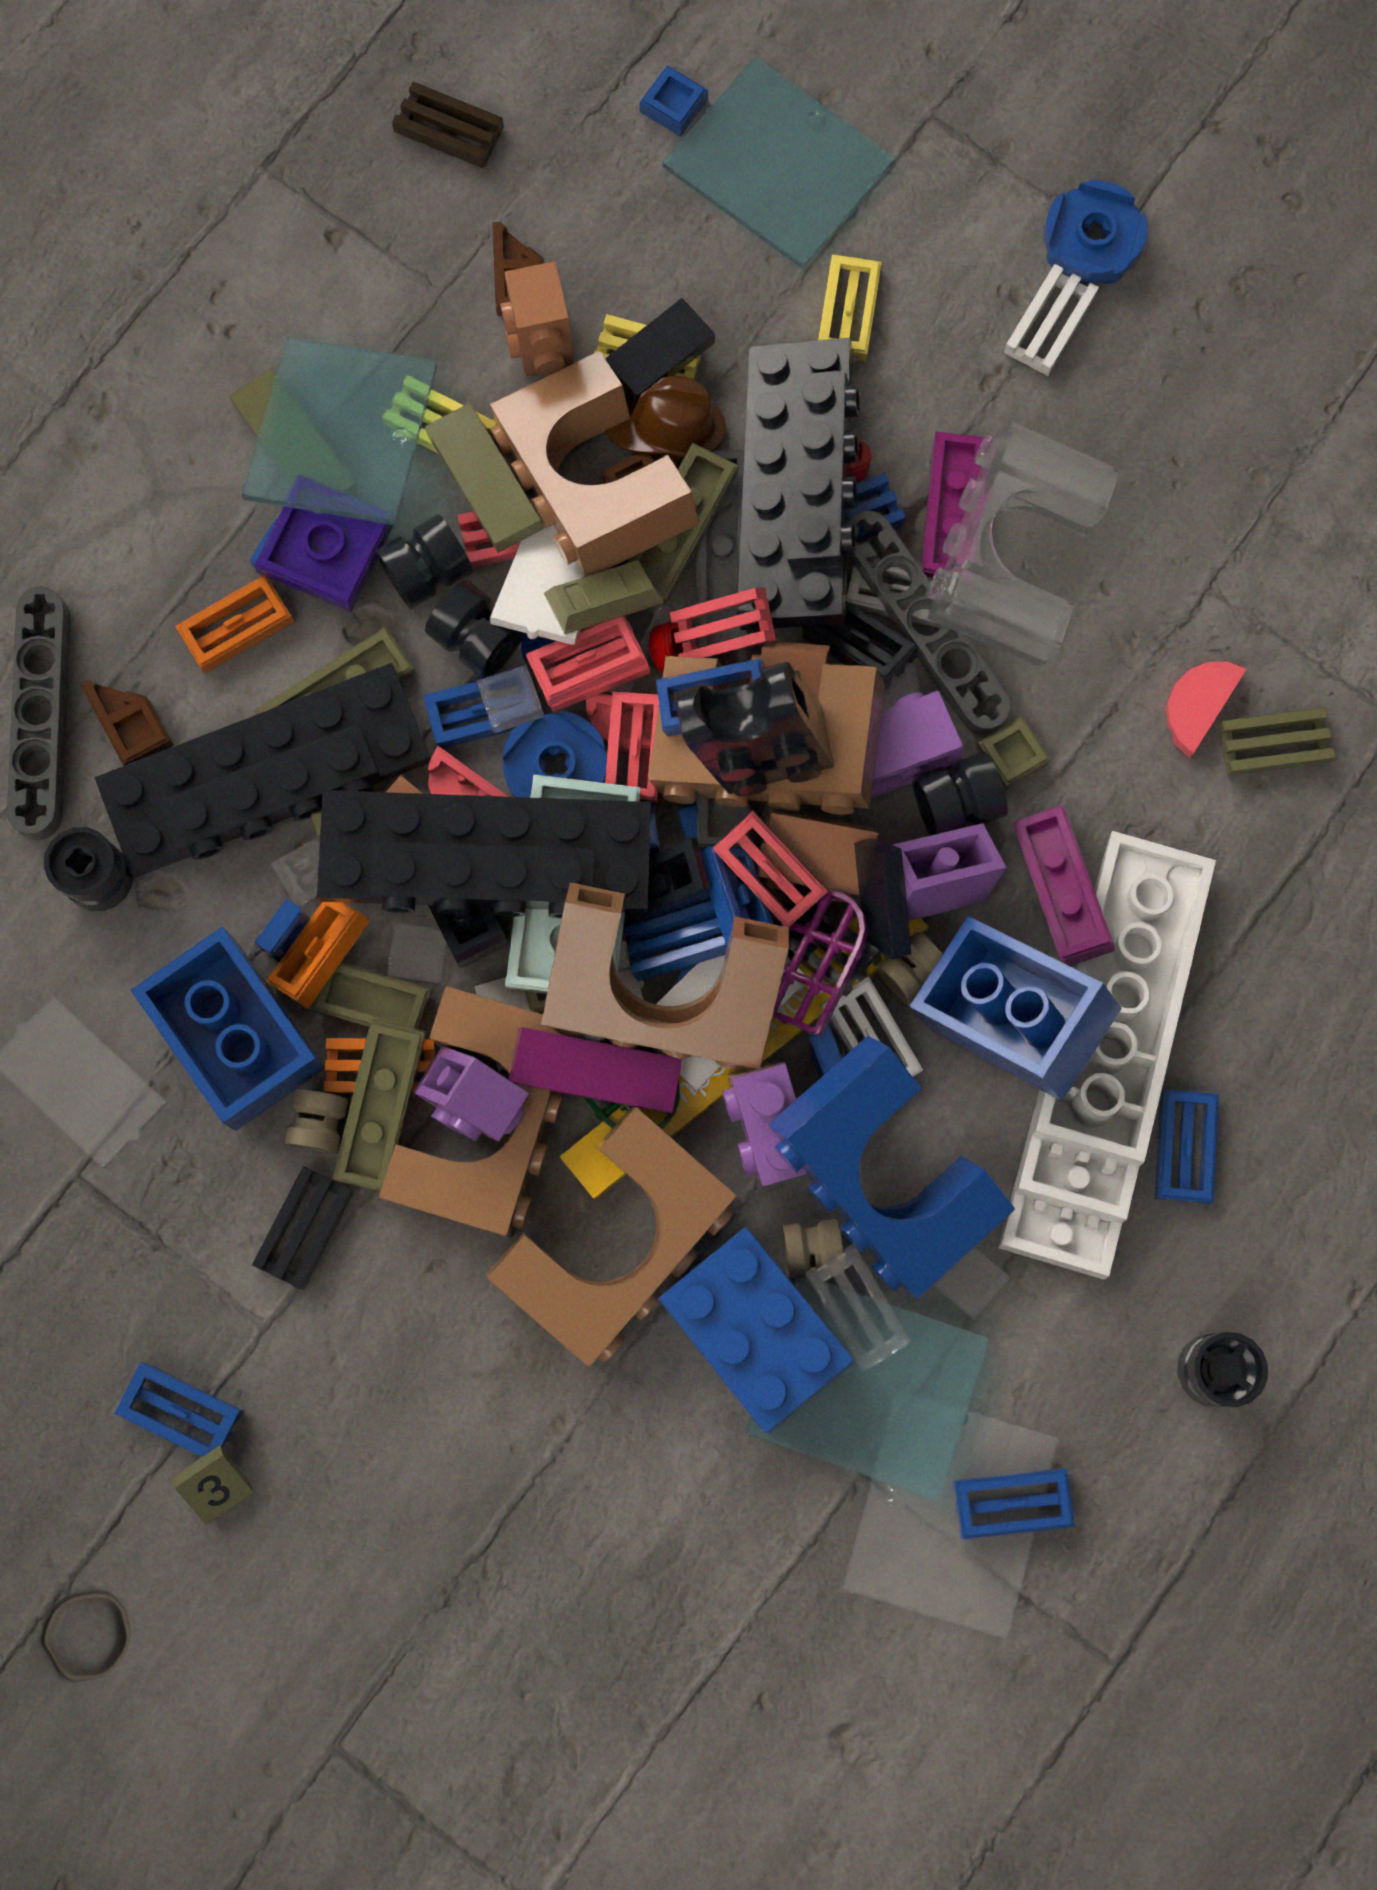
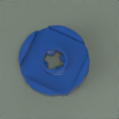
M1090 180L1080 183L1078 189L1071 190L1067 194L1064 191L1052 203L1044 226L1043 236L1047 248L1046 258L1048 263L1052 267L1056 264L1064 268L1063 273L1071 276L1073 273L1081 277L1080 281L1091 283L1103 282L1105 284L1118 282L1122 279L1124 273L1137 262L1144 247L1148 231L1144 212L1141 217L1139 209L1134 205L1135 198L1131 193L1111 182ZM1092 223H1098L1102 225L1101 233L1108 237L1093 240L1083 232V229H1090Z
M559 711V714L550 713L543 716L539 713L524 719L513 729L504 745L503 772L511 795L513 797H531L533 775L549 776L544 773L547 767L543 758L547 754L556 758L560 753H563L568 757L565 761V766L568 770L562 775L555 773L550 777L605 783L607 754L602 736L589 721L572 712Z

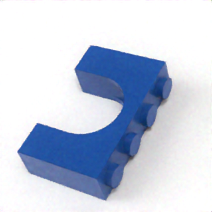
M867 1036L768 1126L780 1140L774 1147L780 1157L796 1173L803 1168L813 1180L807 1187L811 1195L827 1212L830 1213L836 1208L844 1218L845 1222L839 1228L846 1238L860 1252L868 1248L875 1256L877 1261L871 1268L892 1291L901 1286L918 1299L1010 1215L1015 1208L985 1169L963 1156H960L921 1193L903 1204L879 1207L868 1203L863 1194L859 1179V1165L865 1145L872 1134L922 1088L889 1046Z

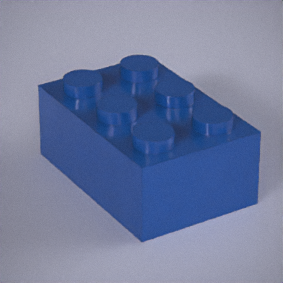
M970 916L966 918L909 1006L931 1031L1060 1101L1064 1100L1122 1009L1104 983Z
M223 926L130 990L220 1121L235 1131L325 1069V1065L246 953Z
M746 1227L658 1298L765 1434H770L855 1363L854 1359Z

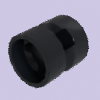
M440 514L415 527L411 540L400 536L375 551L386 575L410 610L435 596L436 585L439 583L450 587L473 573L472 565L464 549ZM422 557L427 568L418 571L414 562Z
M464 580L451 588L438 602L427 620L425 632L446 651L455 652L459 650L460 662L481 679H488L508 662L519 647L525 633L491 624L490 617L493 612L491 609V598L470 581Z
M985 751L958 760L953 772H948L941 766L912 777L916 804L930 836L965 828L968 820L978 825L1007 816L1008 806L1002 781L993 761Z
M73 827L60 832L50 842L44 854V870L49 882L76 905L89 911H105L116 907L127 897L132 887L133 876L129 872L123 853L102 833L89 827Z
M1233 1332L1211 1333L1194 1338L1183 1348L1178 1359L1177 1375L1182 1388L1191 1399L1205 1406L1239 1407L1251 1403L1262 1393L1268 1380V1364L1262 1349L1254 1340L1245 1335Z

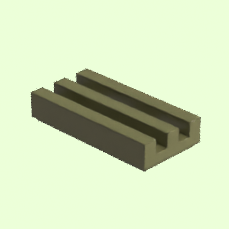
M1326 707L1221 721L1218 725L1227 776L1331 763L1336 756L1334 747L1330 748L1329 744L1332 736L1330 727L1326 728L1325 720L1328 718ZM1312 725L1313 729L1233 740L1232 736ZM1315 742L1317 749L1237 760L1236 752Z

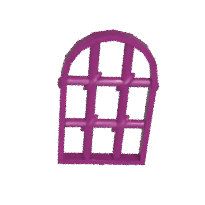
M827 890L828 892L818 900L820 903L811 922H807L806 926L794 922L789 927V933L793 930L804 936L791 963H787L786 967H784L782 974L784 978L779 986L772 1015L782 1024L788 1023L819 1037H822L858 960L862 957L868 936L867 919L859 904L843 892ZM831 899L843 900L849 906L836 932H832L831 936L816 931ZM856 912L860 930L856 944L852 945L842 941V938ZM816 939L829 944L816 974L812 973L811 977L796 972L810 943L813 944ZM841 949L851 953L836 986L833 987L823 983L822 980L835 953L838 954ZM794 981L809 986L795 1017L791 1018L777 1012L789 985H793ZM820 991L831 996L815 1028L802 1021L815 994L819 995Z

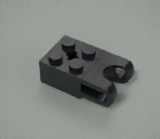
M788 661L759 669L760 677L754 682L732 689L714 690L705 685H700L674 692L682 737L686 745L728 794L735 793L736 796L742 797L756 795L765 791L767 784L788 779L790 782L809 781L817 778L821 774L820 770L834 767L821 704L800 671H794Z

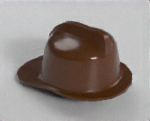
M672 375L660 379L651 388L641 393L637 403L626 393L625 399L630 419L605 431L609 440L623 450L636 453L685 457L692 443L710 452L721 445L726 434L724 416L720 409L712 403V397L704 386L686 376Z

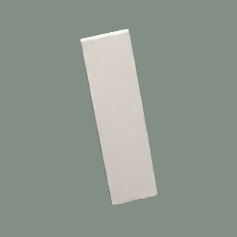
M1111 832L1094 891L1114 943L1115 951L1075 964L1073 968L1104 983L1122 1009L1063 1101L1039 1089L1010 1200L1015 1210L1005 1219L999 1249L1104 1280L1110 1276L1121 1225L1127 1220L1138 1170L1145 1161L1216 860L1119 832Z

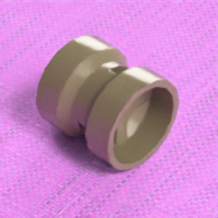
M915 932L910 937L912 954L895 959L886 957L876 965V971L881 980L895 997L907 1007L910 1006L943 955L934 943L920 932Z
M295 1090L292 1107L296 1112L295 1120L292 1125L287 1127L284 1144L314 1152L338 1154L341 1143V1136L337 1132L339 1121L346 1117L349 1100L323 1092ZM312 1117L317 1119H323L324 1121L313 1120L310 1118Z
M838 1219L821 1220L816 1227L804 1228L799 1223L782 1225L784 1256L789 1280L806 1278L810 1272L822 1271L826 1275L844 1274V1255Z

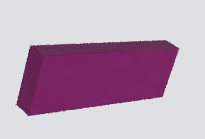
M935 431L920 567L928 578L954 580L956 584L971 586L974 577L986 437Z
M1064 805L1014 821L1013 826L1060 961L1068 966H1072L1114 952V943Z
M520 1027L518 1028L509 1081L533 1088L664 1113H673L682 1059Z

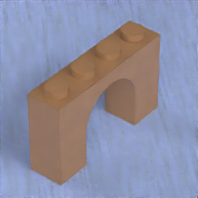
M600 351L489 404L496 426L489 429L495 445L503 457L509 454L515 461L510 464L512 472L524 492L532 489L536 498L532 499V504L543 526L548 528L553 525L558 534L554 535V540L562 558L567 565L576 562L584 577L608 570L699 524L692 491L668 455L621 479L601 485L577 484L568 481L557 473L565 456L577 445L630 419L623 386Z
M666 656L663 679L721 667L722 665L718 659ZM823 664L818 701L822 707L834 767L820 770L821 774L809 781L790 782L788 779L767 784V789L759 794L743 797L736 796L735 793L728 794L689 749L682 734L666 736L662 730L660 707L658 706L648 780L661 794H664L663 798L665 800L681 804H691L695 802L696 797L715 798L716 803L729 807H745L748 800L768 802L769 807L783 811H797L800 809V804L821 805V810L840 815L852 814L854 808L870 809L885 683L877 667ZM729 682L709 686L708 688L725 690L728 689ZM670 694L671 701L675 700L674 694Z
M570 882L541 1025L553 1027L556 1032L566 1036L588 1034L607 1038L610 1043L620 1047L631 1048L642 1045L657 1048L674 1058L686 1059L696 1056L711 1059L728 1069L740 1070L745 1067L760 1069L789 949L788 927L734 916L723 967L713 987L700 998L687 1004L677 1006L656 1005L633 994L623 984L615 968L613 951L625 894Z
M446 986L429 1039L436 1045L495 1062L510 1073L518 1028L524 1027L559 1035L563 1034L556 1032L553 1027L541 1025L543 1014ZM516 1084L529 1093L522 1104L524 1106L522 1118L509 1141L499 1151L482 1160L454 1162L395 1144L378 1198L511 1238L514 1227L523 1230L526 1224L533 1198L525 1196V1191L530 1175L540 1176L549 1148L548 1144L541 1143L547 1121L551 1123L557 1122L565 1093Z
M631 1107L596 1149L632 1179L644 1191L652 1205L655 1216V1234L651 1248L644 1260L634 1270L617 1279L608 1281L587 1280L566 1270L529 1236L522 1232L486 1273L487 1279L587 1367H590L597 1358L602 1363H605L617 1351L625 1339L620 1333L624 1326L633 1316L642 1320L659 1301L658 1298L662 1295L656 1290L670 1273L676 1278L679 1277L697 1257L698 1252L693 1246L706 1231L715 1235L727 1223L735 1211L729 1204L737 1195L637 1107Z

